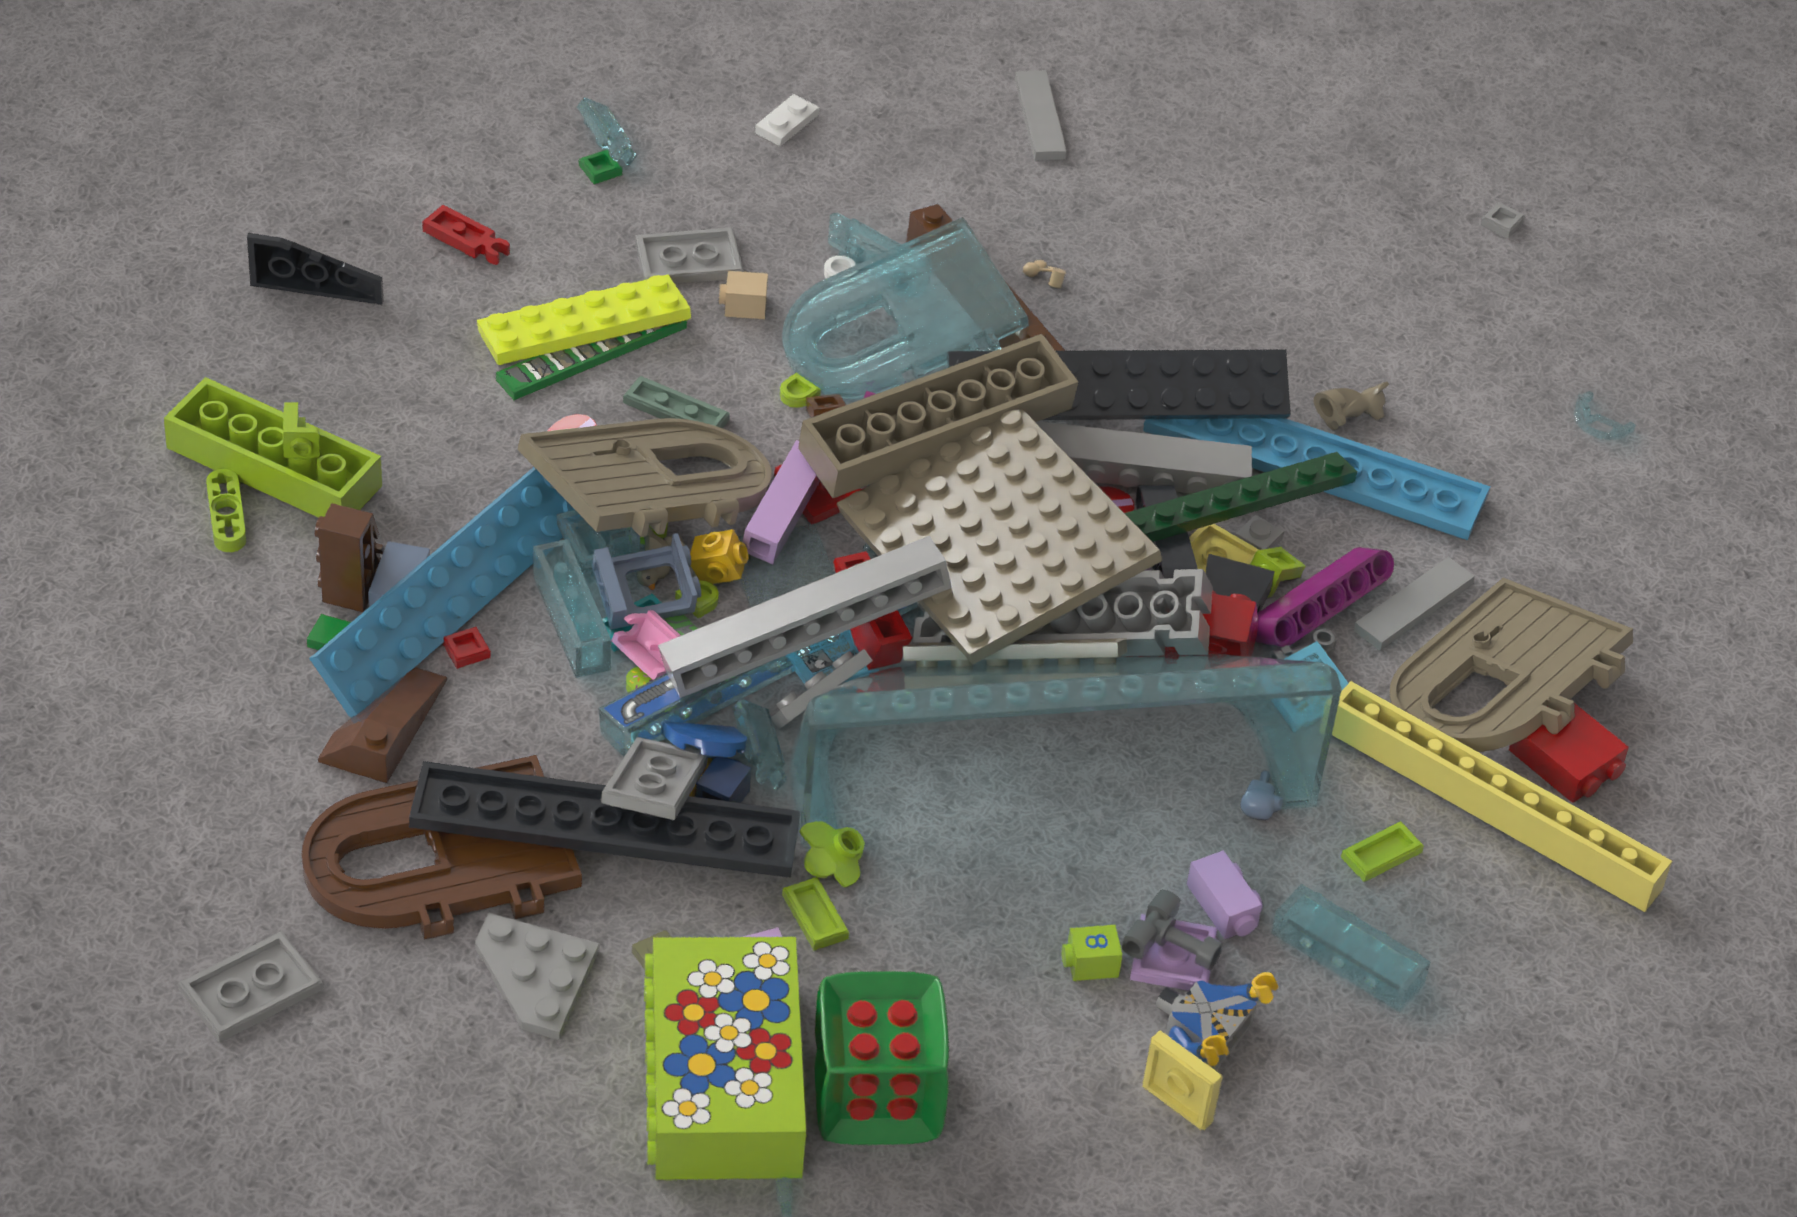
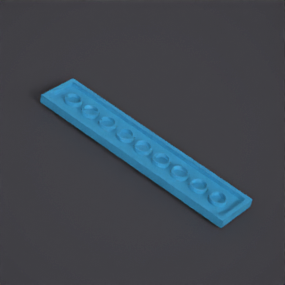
M1286 418L1148 419L1144 421L1143 431L1153 435L1252 446V468L1263 472H1269L1338 452L1357 470L1355 482L1323 492L1465 540L1469 539L1490 490V486Z
M533 467L309 658L348 716L352 718L407 672L416 667L444 642L443 637L456 632L584 518Z

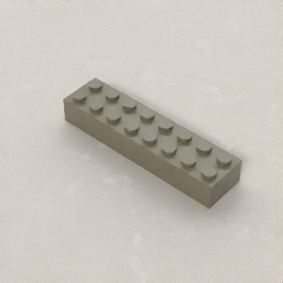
M1043 334L806 419L802 421L798 449L832 498L878 482L887 475H896L909 468L913 461L921 458L926 459L939 452L946 443L958 442L969 436L974 428L988 426L999 420L1006 411L1022 408L1035 422L1070 410L1072 409L1078 381Z

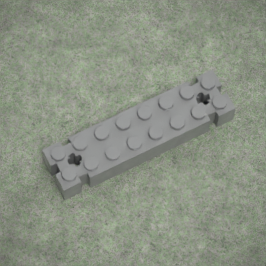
M1203 569L1174 570V578L1168 579L1163 577L1160 570L1143 571L1019 640L1127 638V653L1122 656L1165 655V647H1174L1179 655H1208L1210 626L1203 614L1211 613L1213 586ZM917 602V605L925 615L924 617L915 618L913 643L952 642Z

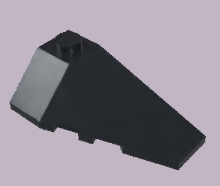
M248 233L247 248L250 286L378 305L383 304V277L282 237Z

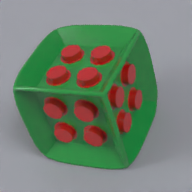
M864 971L840 973L823 978L817 994L814 1030L817 1046L814 1065L816 1112L822 1139L832 1143L847 1145L917 1144L937 1139L944 1128L949 1094L947 1071L949 1033L945 995L939 977L919 972Z

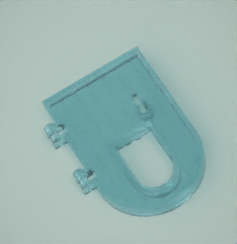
M961 217L810 287L790 308L784 321L782 340L788 364L794 373H798L821 389L822 394H840L842 398L854 399L864 398L866 391L878 394L907 383L902 373L912 370L916 379L924 377L925 373L947 364L948 351H996L1001 349L998 340L1028 327L1029 323L1027 314L965 218ZM881 307L884 308L888 316H892L898 326V334L847 357H824V354L817 349L818 341L825 333ZM985 336L989 347L980 350L975 340Z

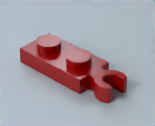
M441 205L422 221L423 232L473 258L483 254L489 263L498 265L499 252L507 256L510 254V243L505 239L495 238L494 230L445 205Z

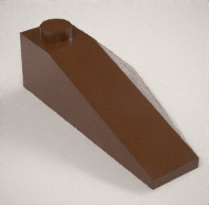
M414 667L360 713L350 718L332 734L318 757V762L388 783L445 685L447 677Z

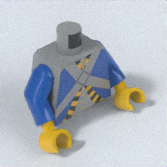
M1270 972L1258 974L1252 980V983L1239 986L1212 985L1205 981H1196L1185 996L1169 987H1165L1157 999L1156 1007L1170 1015L1166 1035L1216 1071L1252 1026L1257 1000L1259 999L1263 1004L1270 1003L1274 997L1272 990H1277L1279 986L1274 975Z

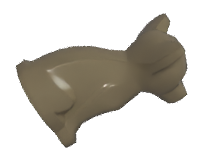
M1388 381L1380 383L1361 393L1348 388H1334L1318 392L1314 396V406L1331 430L1338 429V424L1343 426L1346 423V418L1358 417L1363 412L1369 414L1375 420H1380L1385 417L1383 407L1386 400L1383 389L1389 383Z

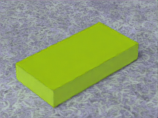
M1400 821L1342 850L1341 858L1363 882H1366L1421 854L1424 845Z
M818 877L782 888V896L813 951L849 940V931Z

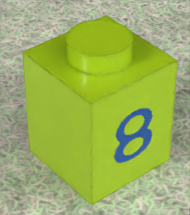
M1116 925L1070 928L1068 943L1062 944L1061 955L1064 968L1070 967L1073 981L1119 978L1123 954Z

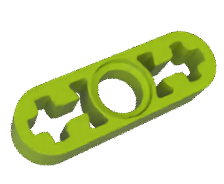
M216 469L209 473L206 478L214 545L223 552H236L246 544V529L238 475L229 469ZM226 483L227 493L220 494L219 484ZM224 507L235 509L233 513L228 515H222L217 512ZM232 526L234 537H226L225 527Z

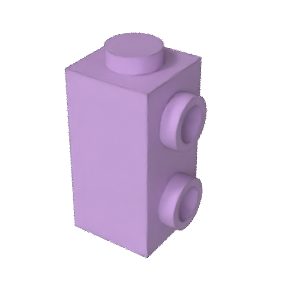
M1224 850L1191 862L1187 886L1224 939L1235 935H1248L1258 927L1260 913L1263 908L1262 900L1257 891L1249 887L1243 878L1240 867L1236 863H1232Z

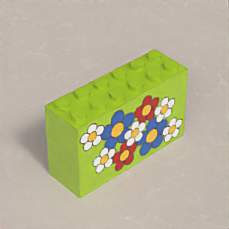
M653 937V953L645 954L644 978L645 1009L652 1010H645L644 1023L646 1034L645 1066L647 1069V1165H655V1180L802 1178L806 1141V1118L796 937Z

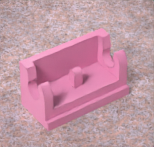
M648 610L647 613H633L624 617L628 624H634L633 628L627 632H615L611 642L653 681L667 676L658 645L681 635L654 610Z

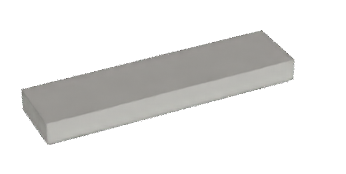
M1046 70L1015 71L1016 88L1034 160L1066 159L1067 150Z
M1447 557L1355 622L1354 631L1378 650H1382L1473 585L1475 576L1450 557Z

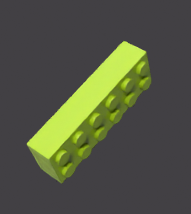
M207 377L197 384L164 417L167 449L213 470L229 469L238 475L239 482L318 518L325 516L331 503L360 510L382 487L380 455L320 428V456L318 458H284V412ZM306 422V427H316Z

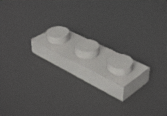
M864 649L855 656L848 651L832 663L835 670L829 675L825 676L821 671L804 683L808 690L803 694L797 696L793 691L779 701L776 705L780 710L771 717V720L781 729L873 660Z

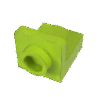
M284 402V458H318L320 456L319 428L306 427V417H299L298 402Z
M1282 547L1257 550L1250 563L1253 566L1275 571L1272 589L1268 598L1274 595L1280 581L1300 578L1306 565Z

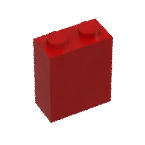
M1575 703L1574 719L1557 734H1551L1546 726L1542 724L1532 734L1509 746V751L1572 803L1583 796L1591 797L1606 780H1616L1626 768V763L1624 762L1629 749L1624 742Z

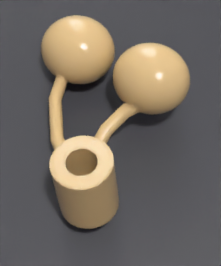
M1036 260L1024 265L1023 273L1026 276L1034 277L1039 272H1052L1049 285L1055 288L1062 287L1066 271L1049 266L1045 268L1047 264L1043 260Z

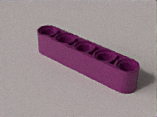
M1363 547L1354 548L1258 612L1259 628L1255 642L1281 647L1292 645L1388 580L1394 571V558L1392 554L1387 550Z

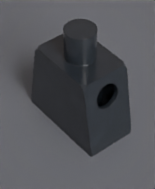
M1209 554L1206 575L1213 586V591L1216 594L1229 597L1231 594L1245 595L1251 601L1256 602L1257 613L1260 612L1271 592L1275 571Z

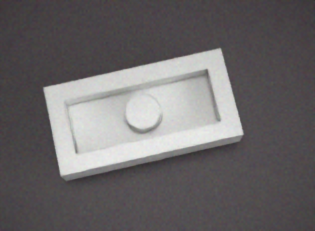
M793 94L756 124L755 134L781 147L818 116L819 107Z

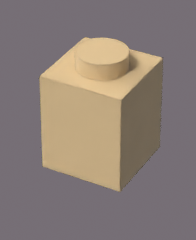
M728 271L727 284H720L719 304H725V317L765 319L768 274Z

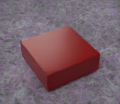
M477 627L443 637V646L457 669L491 658V651Z

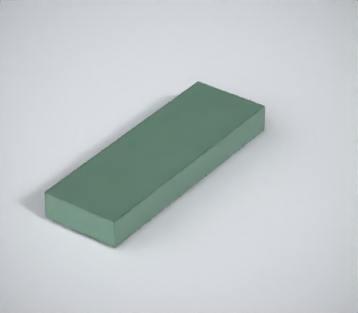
M642 376L635 381L623 396L624 404L660 419L694 420L723 428L730 420L729 412Z

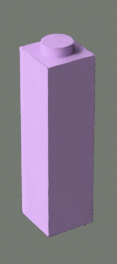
M796 440L744 532L743 543L747 547L748 554L770 564H774L820 482L816 473L799 451L798 440Z

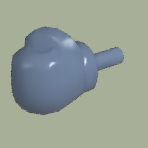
M1262 771L1259 780H1252L1241 799L1240 807L1242 812L1252 819L1268 820L1273 813L1280 811L1283 805V798L1274 795L1275 787L1268 783L1270 778L1268 771Z

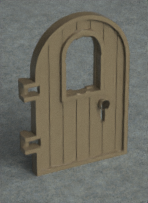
M663 418L521 434L517 448L596 532L632 527L640 537L647 536L650 525L659 535L664 534L667 522L704 518L711 527H718L720 517L729 525H734L738 513L750 510L761 503L769 488L772 477L771 466L766 457L747 440L723 428L687 419ZM702 456L720 460L731 469L676 476L659 461Z
M1502 578L1397 669L1390 684V703L1477 752L1495 750L1514 744L1532 734L1542 724L1546 726L1551 734H1557L1575 717L1574 701L1570 700L1592 679L1597 680L1598 685L1606 689L1624 674L1625 656L1621 655V653L1633 643V628ZM1473 672L1498 678L1508 685L1488 702L1486 707L1471 715L1453 717L1452 715L1442 714L1434 708L1439 701Z

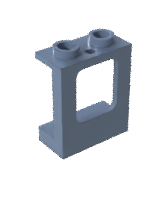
M678 533L673 534L671 546L612 558L608 547L594 550L592 570L610 629L630 626L631 624H628L624 617L633 613H647L648 610H654L664 619L695 612L697 598L701 597L700 583L697 576H691L689 569L691 566L690 551L687 545L682 546ZM671 566L674 569L682 597L679 600L646 607L634 605L626 575L651 568Z

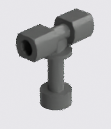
M1160 890L1148 905L1145 920H1136L1124 936L1122 950L1133 958L1143 959L1154 943L1162 947L1169 941L1195 954V964L1210 971L1221 955L1223 942L1211 936H1207L1204 941H1201L1175 928L1176 919L1174 917L1178 913L1181 899L1168 890Z

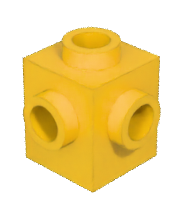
M734 529L711 532L695 536L690 552L691 567L699 580L716 584L742 578L745 563L748 562V550L746 545L739 540Z

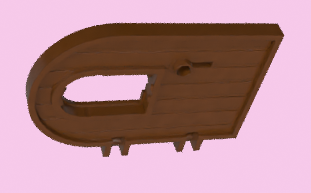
M536 755L477 767L479 769L545 777ZM418 780L357 793L336 802L321 813L313 822L302 846V867L305 884L315 901L327 912L351 924L370 928L387 929L420 924L424 940L453 934V916L510 903L514 919H520L544 913V895L582 887V873L572 849L409 828V816ZM423 834L428 846L431 845L436 858L434 860L435 865L386 875L377 879L349 877L344 874L345 871L339 864L342 858L353 850ZM530 888L533 900L521 902L517 890ZM439 908L442 920L430 922L427 911Z

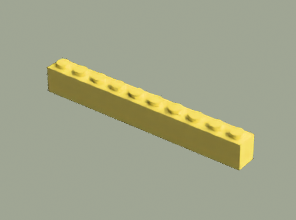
M1352 681L1331 702L1325 730L1327 733L1625 902L1646 912L1663 890L1672 860Z

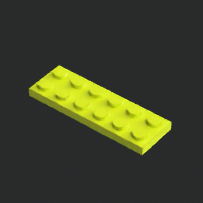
M655 275L647 280L622 283L617 287L600 291L593 290L584 295L558 298L550 303L525 306L520 310L504 314L495 313L487 318L478 319L477 326L483 341L497 365H502L691 319V308L669 275Z

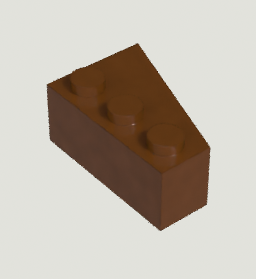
M331 503L325 516L318 518L315 526V537L319 538L316 562L320 563L318 587L322 588V602L359 612H364L369 603L368 592L381 560L380 554L383 555L384 546L375 541L380 534L373 513Z

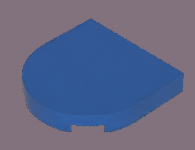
M663 721L662 735L680 749L685 750L686 744H689L697 749H701L702 755L716 757H734L736 751L743 754L746 750L747 737L734 726Z

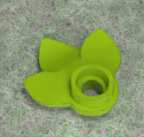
M823 821L807 823L799 830L802 837L811 846L804 857V866L807 872L818 878L834 875L838 883L844 888L853 885L858 880L861 873L858 860L862 857L865 843L862 835L857 830L851 827L835 830Z

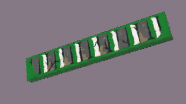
M687 320L535 356L496 372V381L513 400H517L687 328Z

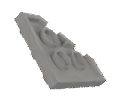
M488 913L475 940V950L481 961H484L489 969L492 980L502 997L510 1005L520 1028L559 1040L598 955L599 943Z

